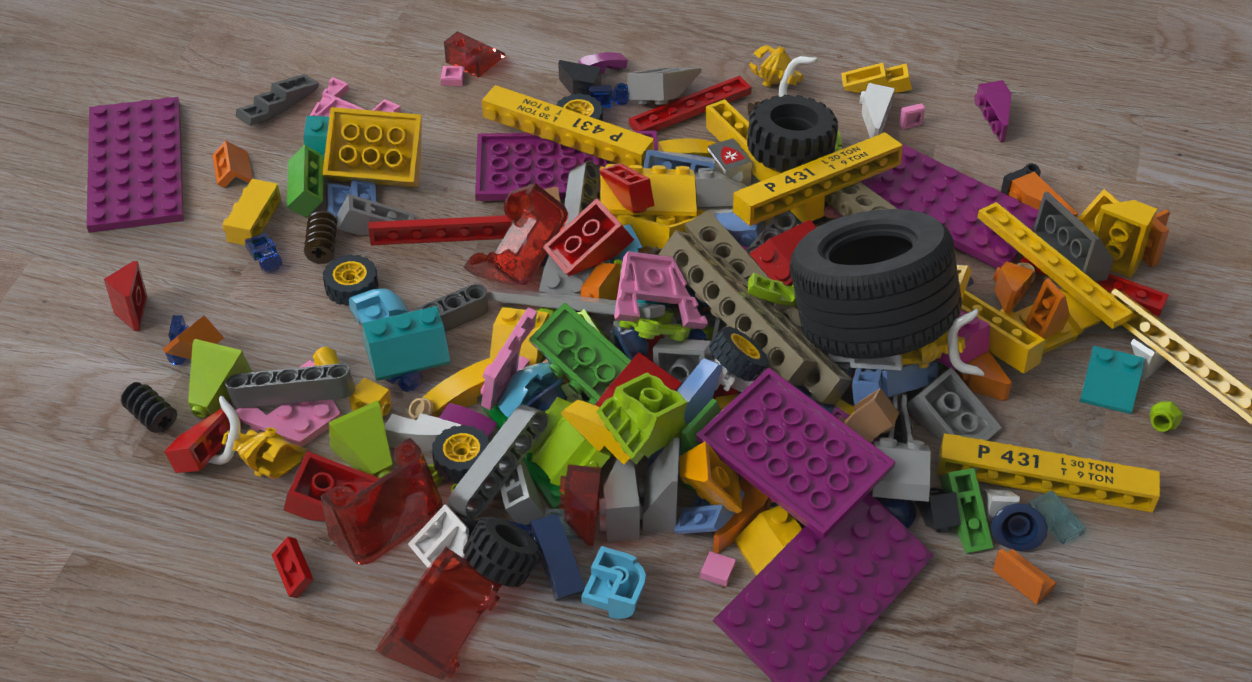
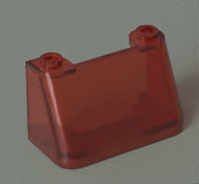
M537 183L510 192L504 202V212L514 222L495 252H489L488 255L484 253L473 254L463 267L476 277L513 286H523L531 281L547 255L543 246L562 230L568 219L566 207Z
M411 438L395 448L394 459L399 467L358 494L347 486H336L321 495L328 536L356 564L367 565L372 563L422 529L443 507L442 498L422 450Z
M445 547L426 569L375 651L388 659L440 680H443L446 676L451 678L460 666V663L457 662L458 652L481 614L486 609L491 611L499 601L500 596L497 593L502 585L484 577L469 564L470 562L448 547Z

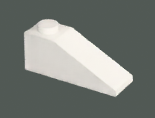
M869 83L866 91L861 92L859 104H863L862 116L870 138L882 134L892 107L895 88Z

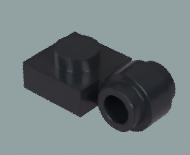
M1029 163L1023 169L1005 175L1001 192L1009 196L1012 180L1035 172L1040 177L1041 170L1039 166Z

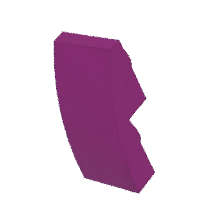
M605 52L585 56L579 59L578 63L601 67V73L605 74L606 67L617 70L618 67L626 68L628 60L621 53Z
M452 403L447 405L439 417L440 419L461 425L474 426L476 429L484 431V434H487L488 437L497 425L496 422L476 411Z

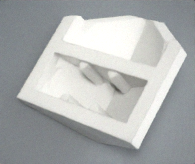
M445 504L408 545L431 570L454 567L465 558L463 549L468 541L469 529L452 509Z

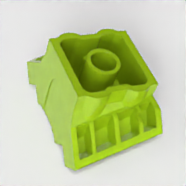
M645 373L616 387L614 396L605 400L596 411L605 423L607 430L613 434L615 441L620 443L621 449L624 453L628 454L635 464L640 461L644 454L649 458L655 451L666 447L673 438L678 437L681 440V433L688 426L684 420L688 401L679 392L665 386L661 379L649 373Z
M557 397L550 408L545 411L548 416V425L529 452L533 453L531 461L537 463L549 476L550 483L562 487L561 495L576 500L593 477L600 472L602 466L611 456V452L606 447L598 452L560 414L572 403Z

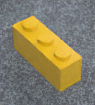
M251 179L248 186L243 189L242 196L238 202L234 204L229 217L225 218L223 222V231L226 234L227 242L250 247L255 246L281 202L278 183Z

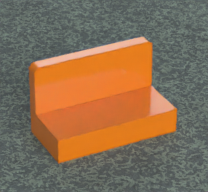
M225 141L212 155L217 185L225 188L235 176L248 183L253 179L249 155L246 150Z
M1167 209L1156 214L1142 258L1151 268L1159 264L1169 233L1166 225L1170 212Z
M1000 549L997 552L993 571L1036 605L1054 590L1056 582L1015 550L1011 549L1007 552L1004 549Z

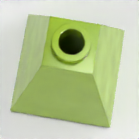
M194 339L188 403L192 408L191 413L193 415L205 418L206 415L210 416L221 409L220 396H223L227 402L231 400L225 385L226 380L234 374L253 372L242 350Z
M378 401L329 422L330 448L334 453L354 469L383 479L382 483L388 481L393 476V464Z

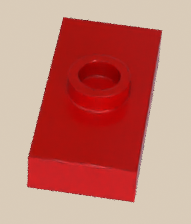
M287 536L272 553V558L288 596L298 598L312 583L314 578L297 539Z

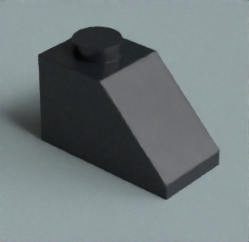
M559 60V80L566 89L574 95L587 94L591 97H596L601 86V67Z
M939 486L930 488L928 502L916 501L925 525L935 529L936 532H948L952 530V526L961 525L956 492Z

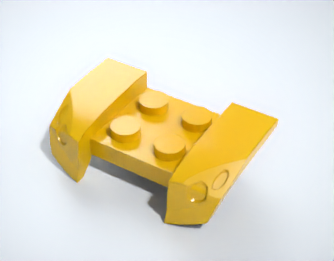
M1063 288L1060 291L1066 296L1070 316L1063 330L1045 339L1042 354L1076 340L1078 335L1083 333L1084 329L1101 322L1099 317ZM1033 305L1016 312L1012 311L1010 314L1005 313L1003 308L1000 312L1026 327L1024 323Z

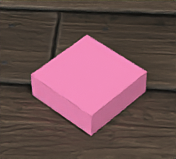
M443 66L441 85L463 86L465 68L463 66Z
M920 103L902 108L899 123L902 130L923 124L924 105Z
M709 552L700 572V578L727 586L735 568L736 559Z

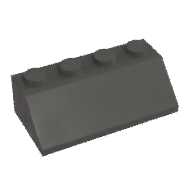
M1044 192L1033 228L1034 233L1092 280H1107L1114 259L1102 241L1049 192Z

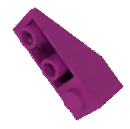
M1003 80L978 84L977 94L974 96L976 106L982 111L984 119L988 121L993 134H996L1000 143L1005 142L1012 94Z

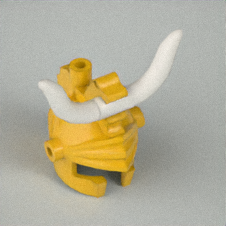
M764 45L754 51V55L762 58L767 51L771 55L763 62L759 71L757 65L750 62L749 66L753 74L764 80V86L771 87L772 84L780 83L779 97L787 95L789 84L796 86L797 82L800 83L804 78V75L795 69L802 64L810 65L815 63L818 58L800 56L791 61L784 47L778 46L775 49L770 45Z
M978 309L956 318L950 329L936 341L917 350L901 354L902 366L918 364L919 368H927L929 363L933 362L943 352L949 354L952 365L960 372L983 377L985 374L980 368L965 364L960 359L959 353H962L963 349H965V338L957 336L960 328L973 321L977 316Z
M220 396V406L229 419L230 430L223 436L222 444L226 445L223 454L214 455L208 463L216 465L228 463L234 456L235 451H237L241 459L251 469L255 470L254 474L256 476H267L270 479H276L293 470L302 461L307 448L287 442L272 427H267L266 431L262 433H257L251 429L247 434H242L240 432V419L237 412L223 396Z

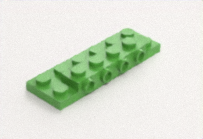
M565 302L529 338V342L548 358L551 364L549 369L559 378L564 375L570 380L568 383L569 387L578 395L583 392L590 398L587 402L593 405L597 403L610 384L631 362L626 355Z

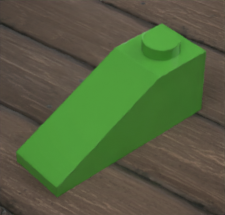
M970 468L948 472L940 477L941 487L954 491L957 495L961 525L955 526L965 553L993 549L975 469Z

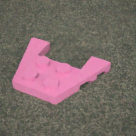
M332 77L329 81V87L324 89L321 101L317 102L310 116L329 117L331 107L365 109L340 99L349 91L348 83ZM384 99L373 111L401 113V107Z
M630 251L625 254L615 308V320L636 322L640 318L637 300L678 304L683 327L704 329L708 325L706 317H701L696 308L698 303L695 297H690L685 286L687 283L673 257Z
M530 307L524 312L493 363L489 364L483 373L485 381L481 389V394L483 395L481 406L488 410H491L498 403L511 377L518 370L529 366L530 360L523 356L519 357L521 344L536 324L537 311Z
M309 360L300 367H309L315 365L311 360ZM333 399L282 404L268 415H265L257 407L238 408L235 410L240 422L250 425L251 429L260 432L261 430L266 431L267 427H272L287 442L300 447H304L327 431L330 421L341 417Z

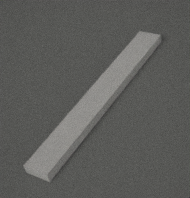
M506 288L488 291V300L495 302L557 309L565 302L575 311L585 309L586 312L615 315L617 300ZM638 303L640 318L652 319L665 314V305Z

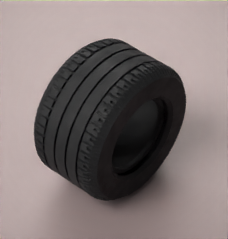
M882 209L840 217L809 232L799 242L791 255L790 271L802 331L812 344L829 354L852 359H876L905 354L939 339L950 329L955 319L960 315L962 298L954 241L947 227L930 215L911 210Z

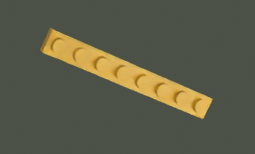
M995 202L978 211V219L1109 327L1114 329L1131 320L1133 314L1131 310L1000 204Z

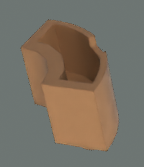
M880 388L855 404L854 408L856 411L844 420L841 416L839 420L871 443L878 435L886 434L895 427L894 423L899 412Z

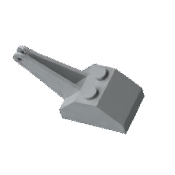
M902 394L900 421L903 443H897V440L893 439L894 428L889 431L888 438H881L880 441L873 442L875 447L895 461V467L871 490L872 497L928 502L931 452L929 446L924 445V442L912 440L906 394ZM897 395L892 396L891 403L894 405L896 410Z

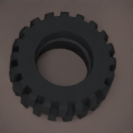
M790 94L783 95L782 97L778 95L772 96L771 99L766 98L761 103H758L750 114L747 137L748 150L755 160L763 163L765 167L769 169L774 168L778 172L788 171L834 153L838 120L830 108H826L824 103H818L813 98H803L801 95L790 96Z

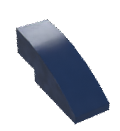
M558 514L530 521L535 541L541 549L540 558L545 575H548L554 599L559 600L582 593L585 589Z

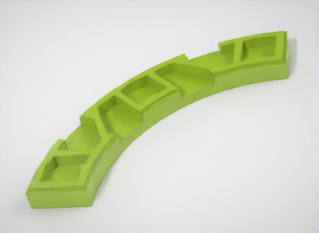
M752 273L748 280V294L777 304L797 306L793 285L785 286L781 281Z

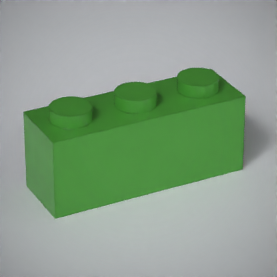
M304 145L288 160L287 208L305 218L323 202V155L307 145Z

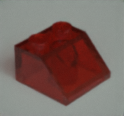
M458 31L444 41L445 62L453 66H463L465 72L478 78L505 57L504 52Z
M568 465L566 476L561 475L560 492L564 493L560 495L559 509L564 510V522L587 545L594 546L599 511L601 468Z

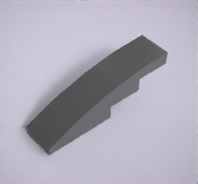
M303 74L272 83L270 92L254 96L253 104L236 109V117L249 126L266 121L303 100L319 87V82Z

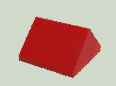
M132 261L104 278V282L114 314L134 331H140L147 292L138 261Z

